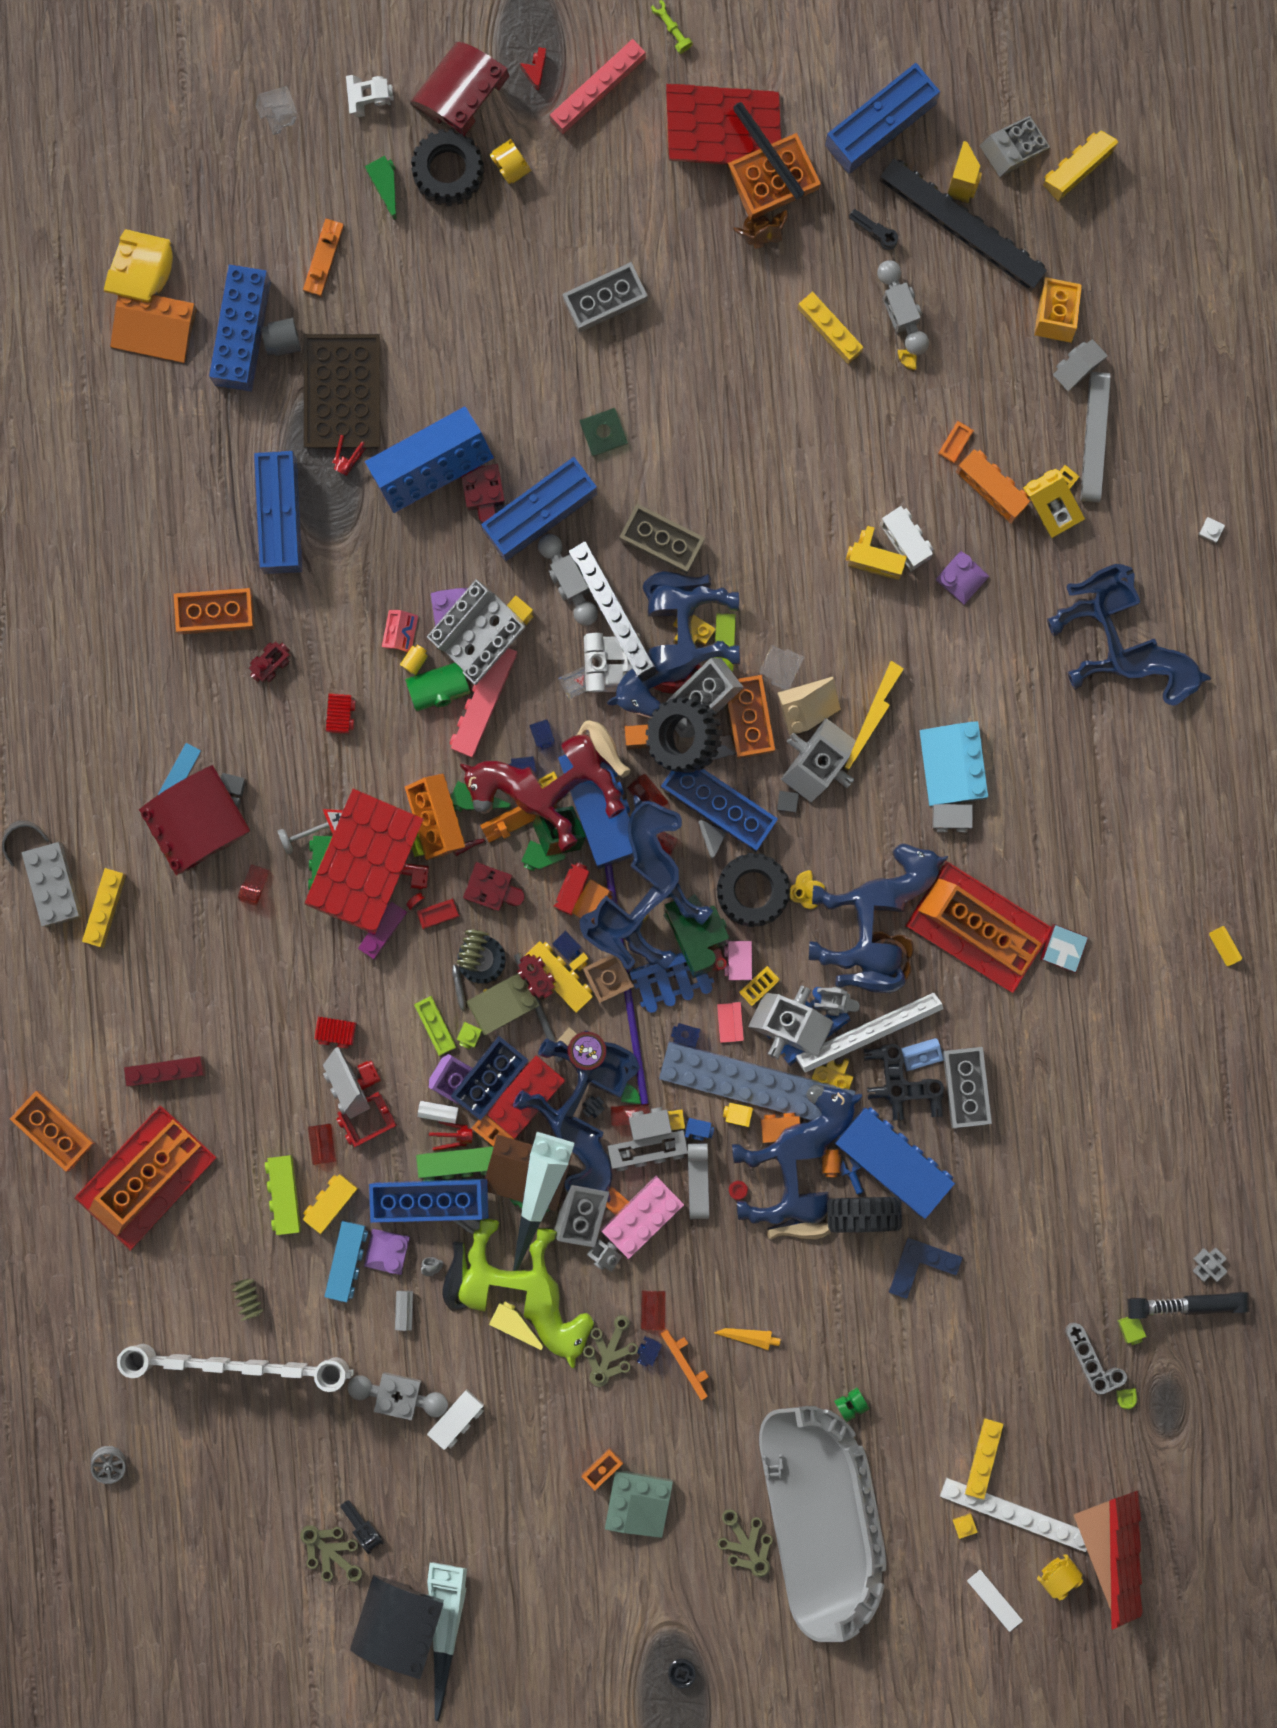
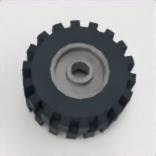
M483 936L488 942L481 944L485 951H479L483 955V958H477L481 966H475L479 972L467 970L459 966L461 973L468 980L478 984H486L496 980L505 968V951L500 943L490 936ZM459 948V953L464 952L461 948ZM458 953V954H457L458 960H463L462 958H460V957L458 956V955H459V953Z

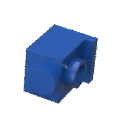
M689 1118L685 1137L693 1134V1139L704 1141V1137L712 1139L714 1127H711L710 1122Z

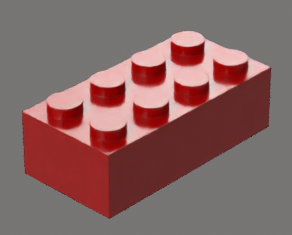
M536 1055L497 1099L486 1115L515 1139L539 1112L531 1108L523 1110L514 1108L513 1103L518 1093L524 1090L530 1095L540 1094L548 1102L566 1080Z

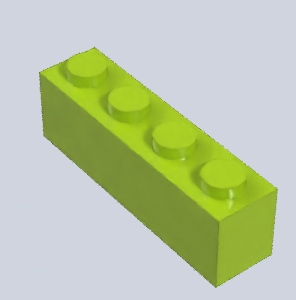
M293 1156L267 1158L268 1162H265L266 1174L269 1173L270 1181H267L268 1193L272 1194L269 1207L270 1212H274V1220H271L272 1231H276V1235L301 1232Z

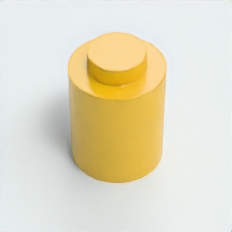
M419 645L416 647L412 646L400 666L416 675L428 657L425 654L427 650Z

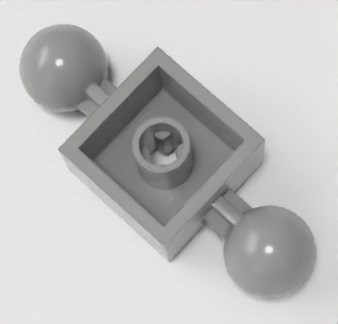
M892 260L884 261L878 267L877 275L879 280L890 288L885 290L883 296L889 317L896 334L903 331L907 332L908 335L905 339L907 351L913 355H921L929 347V338L924 332L918 331L917 328L922 312L919 305L914 303V291L912 287H908L907 282L900 285L899 279L901 278L902 271L899 264Z
M553 534L544 535L539 540L538 550L543 557L552 561L549 575L554 584H559L558 592L563 601L567 599L569 604L574 602L576 606L574 618L580 625L589 626L597 620L598 610L593 603L585 601L583 597L589 594V588L571 554L564 558L561 556L562 542L559 537Z
M384 1372L380 1386L372 1385L371 1381L363 1375L353 1377L348 1383V1393L355 1400H364L369 1396L377 1397L374 1412L412 1420L416 1406L424 1408L425 1412L431 1417L442 1416L448 1408L446 1397L439 1392H433L427 1396L419 1395L422 1380ZM397 1391L403 1396V1399H399V1401H396L395 1397H393V1394H396Z

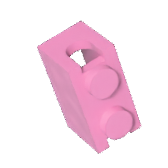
M728 941V946L724 947V957H728V965L724 968L725 976H728V981L752 980V941Z

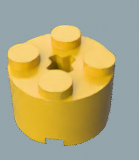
M512 139L494 149L490 154V157L500 169L499 171L508 184L516 182L532 171Z
M1067 1554L1063 1555L1064 1559L1060 1560L1058 1557L1043 1568L1042 1577L1039 1575L1037 1577V1580L1049 1595L1059 1600L1067 1597L1068 1591L1073 1587L1077 1588L1083 1583L1082 1572Z

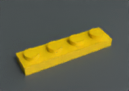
M988 1419L983 1420L964 1495L984 1500L1003 1428L1002 1423Z

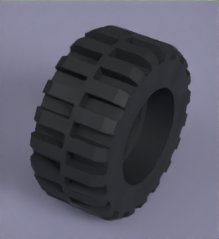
M440 129L437 134L429 133L426 140L424 138L421 139L419 142L420 146L415 147L413 151L414 157L411 159L412 175L419 192L424 194L429 201L434 200L435 204L438 205L446 203V206H452V203L455 202L459 205L463 203L464 199H471L474 192L477 193L480 189L479 185L484 179L483 157L478 145H475L474 140L471 137L467 138L466 135L463 136L461 133H455V129H449V132H444V129ZM446 152L460 155L466 164L463 176L451 183H442L435 180L430 172V164L433 159Z
M673 698L668 700V703L663 702L660 704V709L654 710L652 713L654 717L652 719L649 718L647 723L649 730L646 729V735H648L646 744L651 748L649 750L651 757H656L655 762L658 765H662L663 768L675 772L690 773L695 772V770L700 771L704 769V765L709 766L713 762L711 758L716 757L719 753L717 748L721 747L722 741H720V736H723L722 730H719L721 722L719 719H715L717 716L715 711L711 710L710 706L706 703H701V701L694 699ZM687 717L693 724L695 738L691 748L682 754L674 744L673 734L678 722Z
M748 853L738 856L727 864L718 880L717 898L721 909L729 919L739 925L761 927L773 922L783 913L790 898V884L787 873H785L780 863L778 864L775 859L764 854ZM750 872L764 875L771 884V897L765 905L759 908H748L742 905L736 897L735 887L738 880Z
M899 1197L833 1198L827 1202L828 1229L830 1232L900 1231L902 1227V1208Z

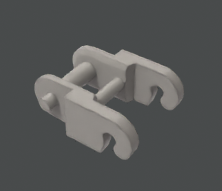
M782 1453L779 1454L780 1464L773 1466L766 1465V1456L763 1455L764 1471H767L765 1477L770 1480V1477L777 1476L782 1479L781 1475H784L783 1472L781 1473V1469H783ZM778 1468L779 1472L769 1473V1469Z

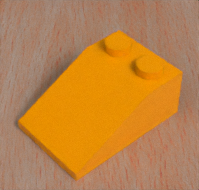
M1044 278L1034 335L1072 342L1077 329L1081 284Z

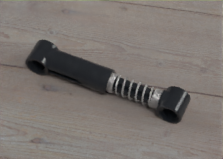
M1249 1292L1184 1296L1181 1299H1167L1166 1301L1164 1299L1161 1301L1158 1299L1156 1301L1147 1300V1298L1127 1299L1129 1319L1148 1318L1149 1315H1154V1313L1162 1315L1168 1312L1171 1314L1173 1312L1176 1314L1181 1312L1185 1313V1315L1250 1312Z

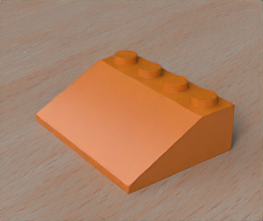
M797 133L771 144L804 190V196L819 190L820 180ZM761 149L728 163L742 204L750 220L797 200Z
M118 295L110 347L185 363L197 311L195 304L157 295L150 296L152 300L149 302Z

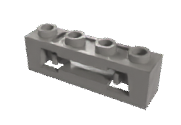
M683 1130L608 1146L612 1169L616 1168L617 1172L627 1170L628 1165L635 1164L636 1168L647 1166V1161L654 1160V1163L657 1164L666 1162L665 1158L673 1156V1160L685 1158L684 1154L688 1153ZM675 1137L674 1141L665 1142L666 1149L675 1148L676 1151L666 1153L660 1151L636 1156L632 1160L622 1161V1158L631 1157L630 1151L619 1152L618 1150L630 1146L631 1149L658 1144L662 1143L664 1139Z

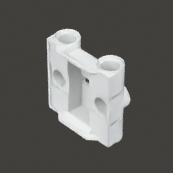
M589 633L584 636L586 692H616L623 676L633 668L629 664V660L617 638L603 637V633ZM593 658L599 661L598 667L593 666ZM606 660H621V664H607Z

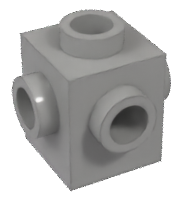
M597 1239L595 1247H592L587 1254L595 1260V1266L601 1270L606 1268L611 1272L622 1258L614 1244L611 1242L605 1244Z

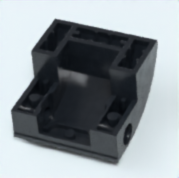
M373 1574L350 1651L381 1667L421 1679L444 1600L409 1589L410 1585Z

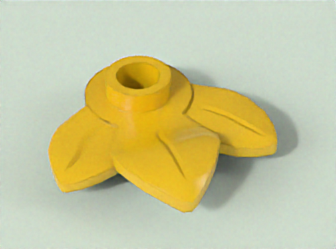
M811 870L804 871L796 877L795 884L790 887V899L793 902L800 903L806 909L816 908L818 905L812 904L813 885L821 886L824 890L825 886L821 882L812 881ZM798 889L801 891V895L799 897L796 895V891Z

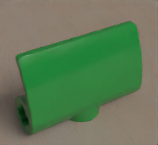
M456 662L405 679L416 712L434 705L438 708L449 705L453 699L470 695L466 678L462 673L463 670Z

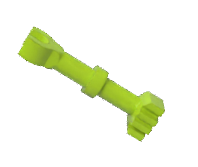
M660 0L659 3L662 8L657 10L652 5V12L660 16L665 22L669 33H672L678 41L675 49L679 54H682L691 48L693 42L690 38H685L678 29V24L673 22L667 14L664 1Z

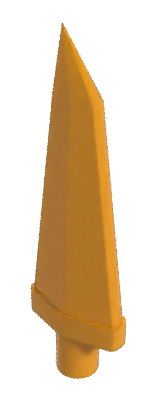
M724 1328L714 1332L715 1334L761 1347L765 1350H769L770 1345H780L779 1338L771 1337L772 1331Z

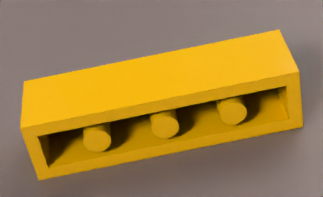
M813 291L798 304L797 309L847 364L851 363L862 353L864 347Z
M107 868L104 869L82 942L104 948L126 874Z
M539 941L527 954L542 958L546 965L543 967L547 974L551 973L556 980V983H554L556 988L554 990L577 1013L593 998L591 995L593 991L586 984L582 986L577 981L580 977L573 970L569 972L564 967L566 962L560 956L556 958L551 953L553 949L547 942L542 944Z

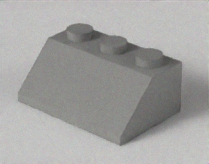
M339 1047L335 1048L323 1064L326 1071L323 1075L328 1084L331 1083L333 1086L330 1090L334 1098H338L340 1101L338 1107L341 1113H346L351 1119L370 1109V1106L348 1060Z

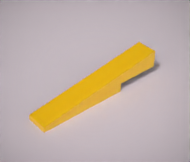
M893 661L889 663L851 755L844 767L847 771L890 706L884 699L904 669Z

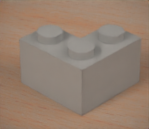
M1093 339L1088 343L1084 341L1068 354L1069 359L1067 361L1063 359L1056 366L1058 370L1053 375L1069 391L1088 373L1094 370L1108 355Z

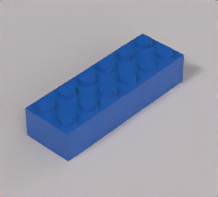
M705 769L695 770V772L690 773L671 770L661 785L662 790L755 852H757L778 818Z
M487 1179L375 1182L369 1184L370 1223L482 1220L489 1218Z

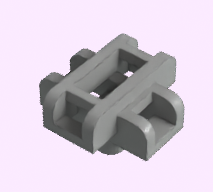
M1203 1248L1193 1258L1198 1264L1193 1269V1272L1203 1282L1209 1276L1218 1282L1228 1272L1221 1265L1227 1258L1217 1248H1214L1210 1253Z

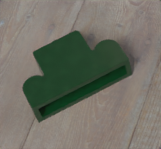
M672 901L664 904V913L693 978L709 973L715 964L716 957L713 951L728 944L729 936L726 932L727 925L724 918H720L715 906H710L713 909L712 914L700 925L695 918L683 917L675 902Z

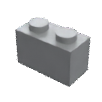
M934 804L932 806V829H937V832L944 833L948 832V829H956L957 833H967L968 829L972 828V805Z
M662 1107L651 1109L649 1114H644L643 1111L634 1112L632 1117H629L633 1140L672 1133L668 1112L663 1110Z

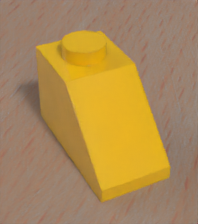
M729 1103V1107L725 1106L723 1117L726 1118L725 1122L749 1127L753 1108Z

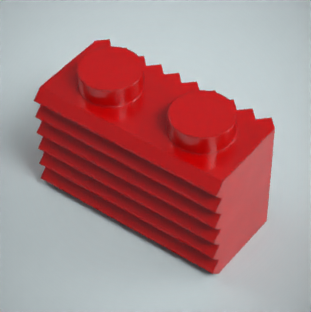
M328 694L326 733L350 735V730H354V719H351V713L355 711L356 700H353L352 695Z
M318 1016L314 1039L319 1040L318 1044L330 1045V1042L338 1043L337 1047L349 1048V1045H354L357 1023Z

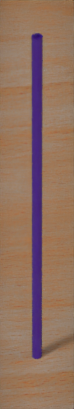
M612 865L604 867L607 887L613 891L611 894L613 896L612 901L618 905ZM630 988L624 991L633 1054L639 1065L637 1081L641 1104H647L649 1101Z

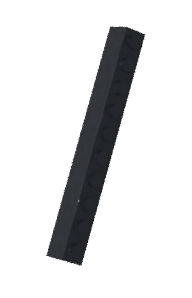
M895 158L891 161L880 176L879 181L1026 289L1031 292L1035 289L1047 272L1042 262L1039 260L1034 261L1029 257L1030 254L1024 249L1019 250L1015 247L1012 240L1001 237L997 229L986 226L979 216L971 215L964 205H958L953 202L954 199L949 194H943L938 191V187L934 183H927L922 179L923 176L917 171L912 172L908 169V165L902 160L897 161Z

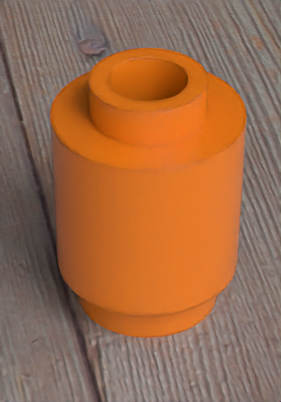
M826 1150V1154L822 1156V1174H826L827 1178H836L837 1174H841V1155H839V1150Z

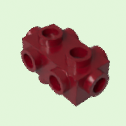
M276 641L273 644L270 642L263 649L264 653L260 657L256 656L250 662L251 666L249 669L252 671L250 676L257 683L260 680L263 683L266 681L268 683L271 682L277 675L275 672L289 664L290 660L288 658L290 655L288 652L290 650L283 643L279 645ZM276 653H279L281 655L280 659L278 660L274 659V655Z
M530 954L520 959L521 963L518 965L520 969L517 972L523 980H528L530 984L528 989L533 997L537 995L538 998L543 996L545 999L554 993L553 989L556 988L554 985L556 980L551 973L547 974L543 967L546 965L540 956L536 957V955L530 956ZM533 964L535 967L532 972L528 971V965Z

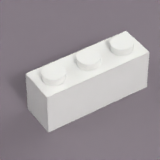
M466 1389L427 1435L444 1450L447 1446L451 1449L458 1441L455 1437L460 1432L464 1434L471 1426L469 1424L470 1420L473 1417L477 1419L484 1410L481 1408L484 1404Z

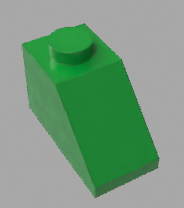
M530 840L521 862L525 864L524 868L531 871L535 869L541 870L564 861L566 855L545 856L542 846Z

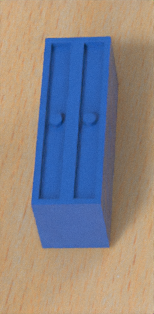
M915 63L827 133L825 146L845 171L850 174L937 104L940 91L920 66Z
M228 265L209 374L215 386L252 392L262 337L261 327L264 326L271 279L266 270Z
M464 406L366 460L365 463L392 512L395 513L492 460L494 457L482 432Z
M293 451L254 453L260 569L264 574L303 572L297 458Z
M572 457L482 523V530L506 562L598 495L597 486L576 458Z
M566 755L558 757L563 773L573 768ZM602 762L601 768L610 772L613 785L621 792V795H624L620 781L616 782L615 777H618L617 773ZM586 781L570 790L597 868L601 869L634 857L628 836V813H630V808L627 800H623L620 797L625 810L618 816L609 819L605 812L606 801L604 794L594 782Z
M871 1107L868 1109L863 1108L834 1144L894 1195L899 1197L901 1201L920 1217L926 1219L955 1183L952 1179L954 1177L947 1171L943 1170L941 1172L937 1169L939 1165L929 1157L927 1159L922 1156L924 1152L916 1145L911 1147L907 1143L909 1139L902 1133L896 1134L892 1131L894 1127L888 1121L884 1120L882 1122L877 1118L879 1114Z

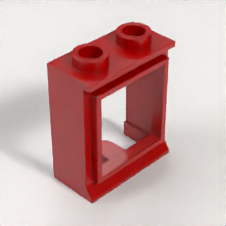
M578 862L576 865L571 864L572 869L569 868L557 896V903L553 905L554 909L571 916L590 874L587 866Z
M380 1092L370 1095L366 1100L368 1103L373 1100L375 1101L387 1126L362 1139H359L347 1114H342L341 1111L337 1113L339 1117L336 1120L341 1128H345L347 1132L345 1137L349 1145L353 1144L354 1147H357L397 1126Z

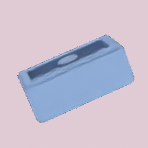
M937 1038L901 1048L907 1071L943 1061V1055Z

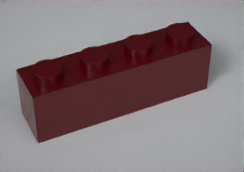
M203 1056L124 1067L126 1087L206 1075Z

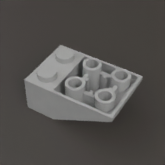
M1028 116L991 134L980 145V148L999 177L1046 151L1050 146L1031 116Z

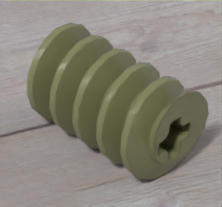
M466 930L465 935L468 938H463L462 941L467 945H461L460 948L464 952L458 955L463 960H457L456 963L464 969L479 972L475 968V966H481L477 958H483L479 951H485L481 944L488 942L483 936H489V934L479 930Z
M244 1279L230 1284L236 1285L232 1292L239 1293L234 1299L241 1300L236 1305L237 1307H243L238 1312L241 1315H245L241 1321L257 1317L264 1311L261 1308H257L261 1304V1301H255L259 1294L252 1293L257 1289V1286H250L255 1281L254 1279Z

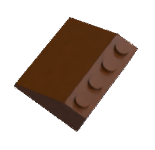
M497 1134L485 1176L489 1193L523 1202L533 1144ZM572 1155L547 1208L549 1210H557Z

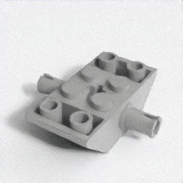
M827 718L824 719L807 743L795 733L790 735L791 738L787 739V743L798 750L799 755L780 780L809 802L818 797L833 779H836L845 788L851 785L848 782L852 783L854 778L850 777L841 768L850 757L856 740ZM819 757H822V759H821V760L823 761L822 764H819V763H818V758H819Z
M800 986L794 1000L771 993H766L762 997L748 1028L775 1039L767 1053L770 1057H775L778 1060L784 1046L787 1044L816 1057L818 1056L834 1022L816 1010L805 1006L811 993L809 988L806 987L804 989V986Z

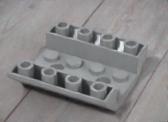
M476 579L428 634L427 638L438 649L446 652L464 670L462 673L474 685H477L526 626L522 619L495 593ZM499 617V624L493 626V620ZM474 646V653L468 655V649Z

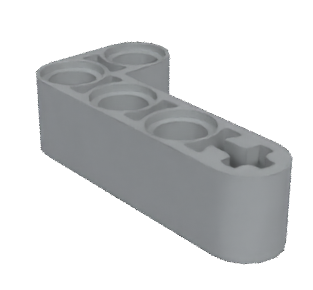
M707 1143L688 1144L690 1219H709Z
M1069 1323L1065 1328L1066 1336L1092 1391L1097 1394H1105L1125 1384L1127 1381L1125 1371L1114 1367L1104 1372L1084 1328L1078 1323ZM1073 1327L1079 1329L1077 1335L1080 1339L1084 1338V1340L1078 1341L1075 1335L1070 1334L1073 1331ZM1086 1344L1088 1351L1081 1355L1078 1348L1080 1345ZM1090 1362L1096 1364V1369L1093 1372H1088L1086 1368ZM1115 1372H1120L1122 1375L1121 1380L1118 1382H1114L1112 1379ZM1098 1380L1104 1381V1387L1101 1390H1096L1095 1383Z

